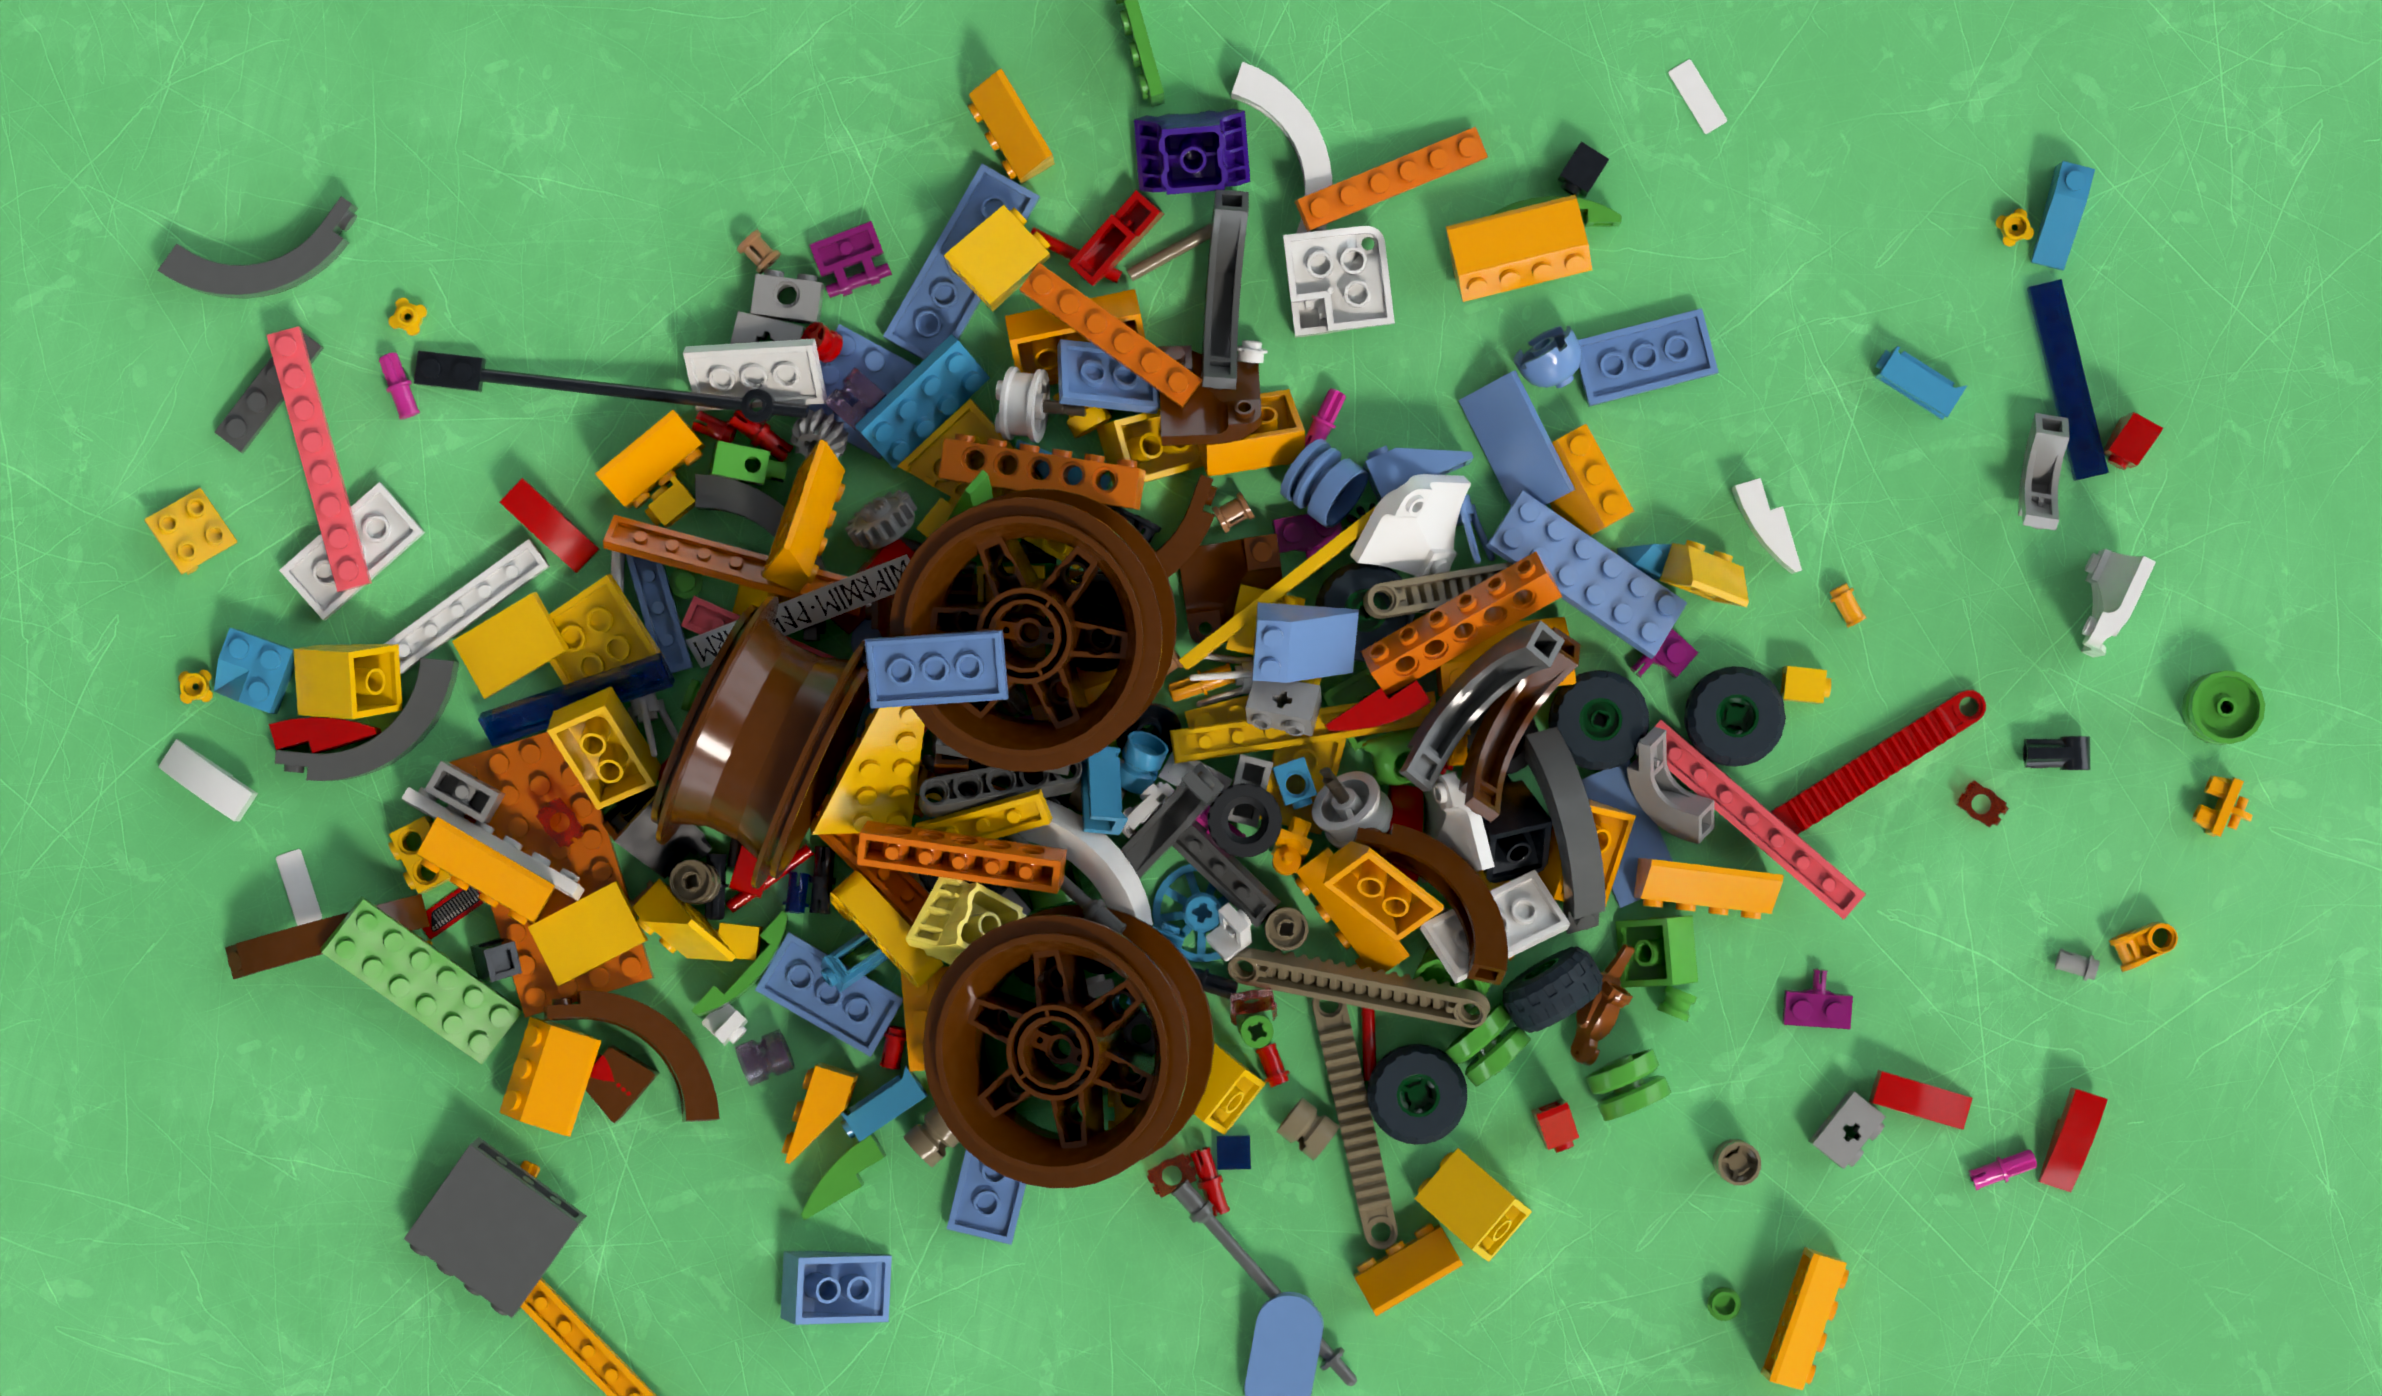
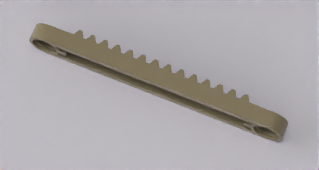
M1506 562L1379 583L1365 593L1363 605L1366 612L1377 619L1425 613L1436 609L1512 564ZM1383 592L1389 597L1390 605L1386 610L1378 609L1374 605L1373 597L1375 593Z
M1245 948L1230 959L1227 967L1232 979L1244 985L1467 1028L1481 1026L1490 1011V1002L1482 993L1452 987L1447 981L1437 984L1436 979L1426 982L1421 976L1411 979L1410 974H1405L1402 977L1398 976L1397 972L1394 971L1390 974H1385L1384 969L1374 972L1371 967L1359 969L1357 964L1347 967L1345 962L1333 964L1331 959L1321 962L1319 957H1315L1310 960L1305 954L1295 957L1294 952H1289L1284 955L1279 949L1274 952ZM1238 961H1248L1253 966L1254 971H1244L1238 965ZM1473 1004L1477 1006L1480 1014H1469L1464 1009V1005Z
M1313 998V1012L1364 1235L1372 1247L1386 1249L1396 1241L1398 1229L1374 1123L1367 1101V1092L1347 1005L1339 1003L1335 1012L1325 1013L1320 1009V999ZM1383 1222L1390 1227V1236L1387 1240L1377 1241L1372 1237L1371 1230L1375 1224Z

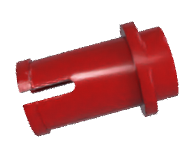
M699 411L695 419L707 423V426L699 422H693V431L700 432L718 441L732 443L737 429L727 424V422L706 414L704 411Z
M889 1025L883 1035L886 1038L879 1065L890 1069H900L904 1043L907 1041L906 1029Z
M1276 1043L1256 1050L1267 1076L1264 1079L1265 1083L1269 1082L1272 1088L1289 1081L1287 1074L1290 1072L1289 1070L1285 1071L1276 1048Z

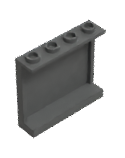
M478 1137L468 1146L404 1240L410 1243V1248L421 1256H428L436 1262L438 1269L444 1274L454 1275L462 1281L464 1287L470 1293L477 1296L481 1295L491 1302V1307L496 1312L512 1318L521 1309L522 1304L587 1215Z

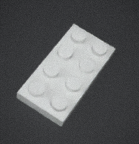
M815 339L686 346L683 356L692 392L743 398L750 390L762 389L771 394L776 402L802 405L825 404L827 399ZM755 400L752 403V408L762 407L761 400ZM695 406L696 411L723 410L718 408Z
M380 482L351 506L371 580L425 533ZM322 534L318 535L279 570L322 620L325 621L364 587L361 586L337 592Z
M1535 870L1490 891L1504 922L1508 958L1568 930L1570 922ZM1451 909L1425 922L1420 930L1456 984L1467 979L1469 957L1463 927L1455 911Z

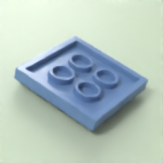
M839 324L836 332L843 338L840 354L831 362L824 363L820 361L827 399L825 404H810L808 406L814 412L822 408L828 416L834 413V419L837 422H844L843 430L849 433L848 443L881 459L882 456L856 429L855 425L917 366Z

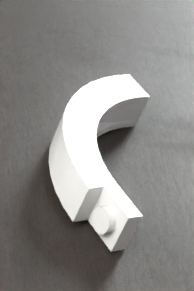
M1242 62L1231 98L1262 112L1288 138L1300 162L1305 196L1331 186L1332 173L1327 148L1320 130L1309 111L1276 78L1257 67ZM1302 218L1296 234L1307 232ZM1327 224L1309 232L1326 230Z
M1046 800L1053 818L1051 823L1019 832V834L1025 840L1041 846L1067 849L1066 859L1072 862L1090 879L1101 894L1107 907L1131 914L1152 926L1151 909L1145 890L1138 875L1122 851L1106 834L1083 832L1081 815L1062 805Z

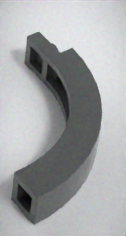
M1215 189L1203 320L1202 387L1236 390L1239 304L1249 212V192Z
M341 196L322 224L304 243L291 252L271 261L252 265L221 264L203 259L176 244L157 271L179 284L212 296L248 299L278 294L312 279L326 269L343 252L349 242L339 236L342 230L348 231L357 218V215L354 213L358 208Z
M695 474V508L698 510L729 512L745 517L762 526L775 537L785 509L778 501L748 484L733 479ZM817 556L814 564L819 566L818 569L827 571L822 556ZM826 620L804 628V640L820 641V634H825Z
M1539 620L1516 630L1482 654L1455 680L1425 717L1407 746L1411 752L1399 773L1423 792L1431 791L1451 753L1478 717L1513 685L1537 671L1550 668L1565 640Z
M421 658L418 678L408 703L395 721L372 740L350 750L329 754H309L276 750L275 764H284V771L304 773V767H308L306 780L339 781L365 776L395 763L423 741L438 722L452 695L459 662Z
M1554 727L1528 734L1525 741V761L1531 769L1545 800L1560 854L1564 888L1563 913L1570 922L1566 932L1571 934L1587 930L1599 925V913L1605 911L1606 899L1601 850L1589 800L1571 752L1558 728Z
M1201 762L1181 779L1180 785L1167 801L1120 849L1132 865L1139 879L1175 844L1224 789L1225 786Z

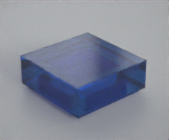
M1250 1135L1217 1136V1170L1251 1169Z

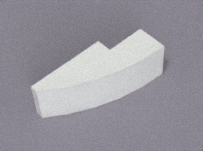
M1761 478L1733 486L1731 489L1738 508L1749 529L1762 547L1791 574L1802 571L1784 508L1782 506L1770 510Z
M178 739L175 740L158 766L179 784L233 821H240L258 794L232 777V774Z

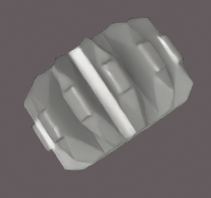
M822 408L816 412L809 409L808 418L797 419L793 425V434L791 435L790 442L796 445L795 453H802L806 459L817 442L822 439L828 443L838 458L846 450L849 433L843 430L844 422H837L834 419V413L828 416Z

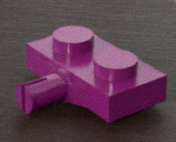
M1309 514L1272 521L1274 534L1277 533L1279 553L1290 551L1305 552L1307 559L1343 532L1341 522L1334 527L1326 528Z
M1671 629L1657 654L1652 659L1643 654L1630 669L1634 673L1644 664L1636 673L1641 678L1652 664L1664 668L1673 678H1677L1696 657L1698 652Z
M1813 969L1812 989L1803 991L1785 990L1782 1020L1784 1025L1851 1029L1853 996L1850 994H1836L1826 990L1828 970L1821 969L1820 973L1819 969Z

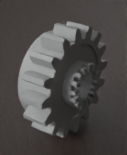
M898 490L893 495L891 492H888L884 497L873 499V503L870 501L868 504H865L861 511L854 514L856 518L847 522L849 526L845 530L856 547L860 545L862 548L869 550L879 549L896 541L911 528L914 523V511L917 510V507L907 491L902 493L901 490Z

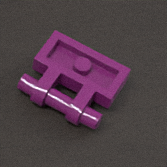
M872 221L809 244L821 276L824 277L832 273L836 276L837 282L825 286L830 298L843 294V297L853 293V289L869 283L871 286L881 283L880 279L892 275L888 263L875 267L872 258L884 254ZM862 262L865 271L847 278L844 269Z

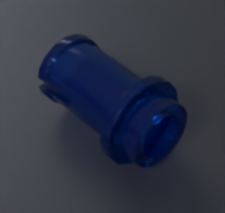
M788 872L786 901H783L782 905H785V912L805 914V908H809L806 898L810 874L800 872L799 886H797L798 873Z

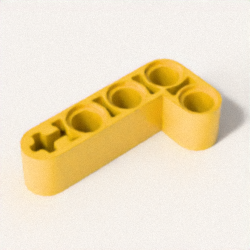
M855 870L830 892V902L847 921L853 920L917 988L922 986L944 966L942 960L927 956L924 949L908 945L905 938L911 926L858 871Z

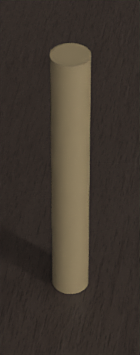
M1212 223L1127 269L1126 271L1131 280H1137L1209 240Z

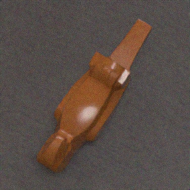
M1626 944L1621 947L1607 968L1601 972L1603 976L1601 992L1579 1009L1576 1014L1577 1029L1570 1052L1574 1060L1586 1066H1591L1596 1061L1600 1052L1597 1049L1598 1042L1608 1035L1614 1027L1620 1008L1628 1005L1633 998L1625 988L1620 986V977L1635 951L1633 947Z

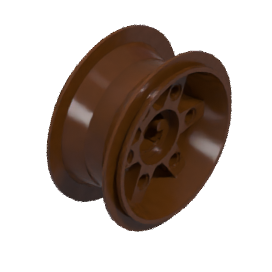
M1029 489L1014 491L991 498L949 519L930 534L912 556L897 586L890 615V637L1003 629L1008 693L1017 683L1032 684L1050 719L1029 720L1010 716L995 709L1002 700L911 706V708L934 735L963 756L986 766L1003 770L1039 772L1066 767L1100 752L1134 724L1147 710L1163 686L1172 663L1176 644L1177 616L1174 595L1161 561L1141 532L1129 521L1103 503L1080 494L1055 489ZM1017 538H1045L1058 541L1074 549L1048 579H1042L1036 575ZM980 554L994 599L990 602L949 600L954 584L962 571ZM1005 556L1014 564L1015 572L1013 574L1008 573L1003 568L1002 562ZM1071 565H1078L1083 568L1085 573L1082 577V582H1076L1070 577L1069 569ZM1100 569L1108 578L1117 594L1124 622L1089 615L1084 612L1080 600ZM1017 604H1030L1041 608L1051 623H1048L1046 619L1037 614H1030L1020 619L1017 616H1011L1010 612ZM964 612L977 615L978 623L976 627H969L964 623ZM1030 622L1038 627L1039 636L1036 640L1029 639L1025 635L1024 625ZM1098 628L1112 635L1110 644L1104 645L1097 640L1096 632ZM1010 639L1015 640L1020 646L1025 648H1034L1041 643L1051 644L1053 647L1048 656L1032 658L1021 654L1015 649ZM1075 657L1121 659L1116 673L1107 688L1089 705L1073 659ZM1062 681V684L1067 688L1069 698L1059 696L1056 690L1058 682Z
M773 595L768 596L759 607L754 605L747 607L720 648L673 746L651 811V821L658 824L656 842L660 845H665L673 837L681 824L707 826L738 840L757 859L751 881L752 887L756 889L764 884L769 875L778 879L796 854L837 773L869 697V670L867 669L865 639L857 647L850 659L821 657L792 644L774 626L779 601L778 597Z
M1063 905L1049 908L1029 915L1026 918L1013 920L990 930L973 941L955 958L942 976L934 992L925 1020L923 1039L924 1068L931 1095L942 1119L963 1147L984 1165L1007 1178L1039 1187L1076 1188L1096 1184L1116 1176L1171 1141L1195 1113L1206 1091L1213 1063L1214 1030L1210 1007L1204 989L1186 957L1171 940L1150 924L1131 914L1106 907L1122 923L1127 925L1122 934L1105 925L1084 919L1083 909L1079 905ZM1080 956L1096 960L1110 967L1122 976L1125 981L1098 999L1090 996ZM1034 959L1036 1004L999 991L1004 982L1018 968ZM1058 971L1062 975L1063 982L1059 979ZM1121 994L1127 995L1131 1000V1005L1126 1010L1119 1004ZM1145 1007L1151 1019L1155 1036V1058L1124 1042L1122 1029ZM1007 1014L1019 1019L1015 1024H1013L1008 1019ZM1052 1021L1062 1022L1073 1030L1061 1032L1059 1027L1051 1023ZM985 1033L1007 1044L1006 1054L1009 1068L995 1081L987 1062ZM1060 1039H1065L1070 1044L1071 1051L1069 1055H1065L1060 1051ZM1051 1061L1060 1065L1069 1062L1079 1068L1074 1074L1064 1072L1054 1066ZM1129 1066L1141 1076L1139 1078L1132 1076L1129 1072ZM1102 1086L1141 1100L1133 1112L1121 1123L1105 1130ZM1032 1096L1043 1100H1050L1058 1133L1041 1128L1028 1121L1014 1108ZM1078 1103H1079V1108H1080V1110L1082 1111L1083 1116H1081L1080 1113L1078 1112Z

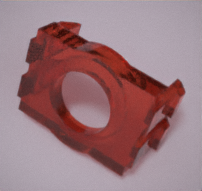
M1974 780L1964 789L1965 792L1960 795L1956 804L1972 819L1980 821L1988 828L1992 825L1997 826L2002 820L1998 817L1999 814L2005 815L2009 809L2005 806L2007 803L1997 797L1992 790L1984 788ZM1976 795H1986L1991 802L1990 809L1984 814H1978L1972 808V800Z
M560 797L558 799L554 798L548 803L549 806H544L536 815L543 825L545 832L555 840L560 848L571 846L574 843V837L580 839L585 835L583 832L585 828L578 821L576 814L567 807ZM556 813H564L569 818V827L564 832H556L550 825V820Z
M1271 988L1233 993L1230 996V1020L1235 1026H1237L1236 1015L1271 1010L1273 1021L1277 1017V1003L1274 1001ZM1250 999H1260L1254 1003H1244V1001Z
M1181 1153L1147 1170L1148 1175L1146 1176L1150 1183H1154L1155 1186L1152 1188L1161 1198L1170 1194L1184 1180L1188 1179L1189 1183L1197 1180L1195 1177L1197 1174L1194 1166L1190 1167L1189 1164L1192 1161L1188 1154L1184 1155V1153ZM1168 1166H1176L1182 1172L1181 1181L1176 1185H1168L1162 1178V1172Z

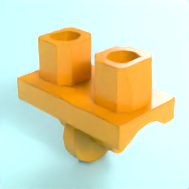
M2210 776L2204 792L2219 799L2214 809L2199 804L2193 814L2192 821L2205 828L2204 833L2213 837H2221L2230 815L2231 818L2227 827L2233 830L2237 829L2241 819L2250 822L2253 815L2245 811L2249 799L2239 796L2234 807L2244 781L2235 777L2226 779Z
M1293 816L1288 829L1281 828L1271 855H1273L1272 865L1276 872L1285 876L1293 875L1303 865L1313 841L1307 838L1312 823Z

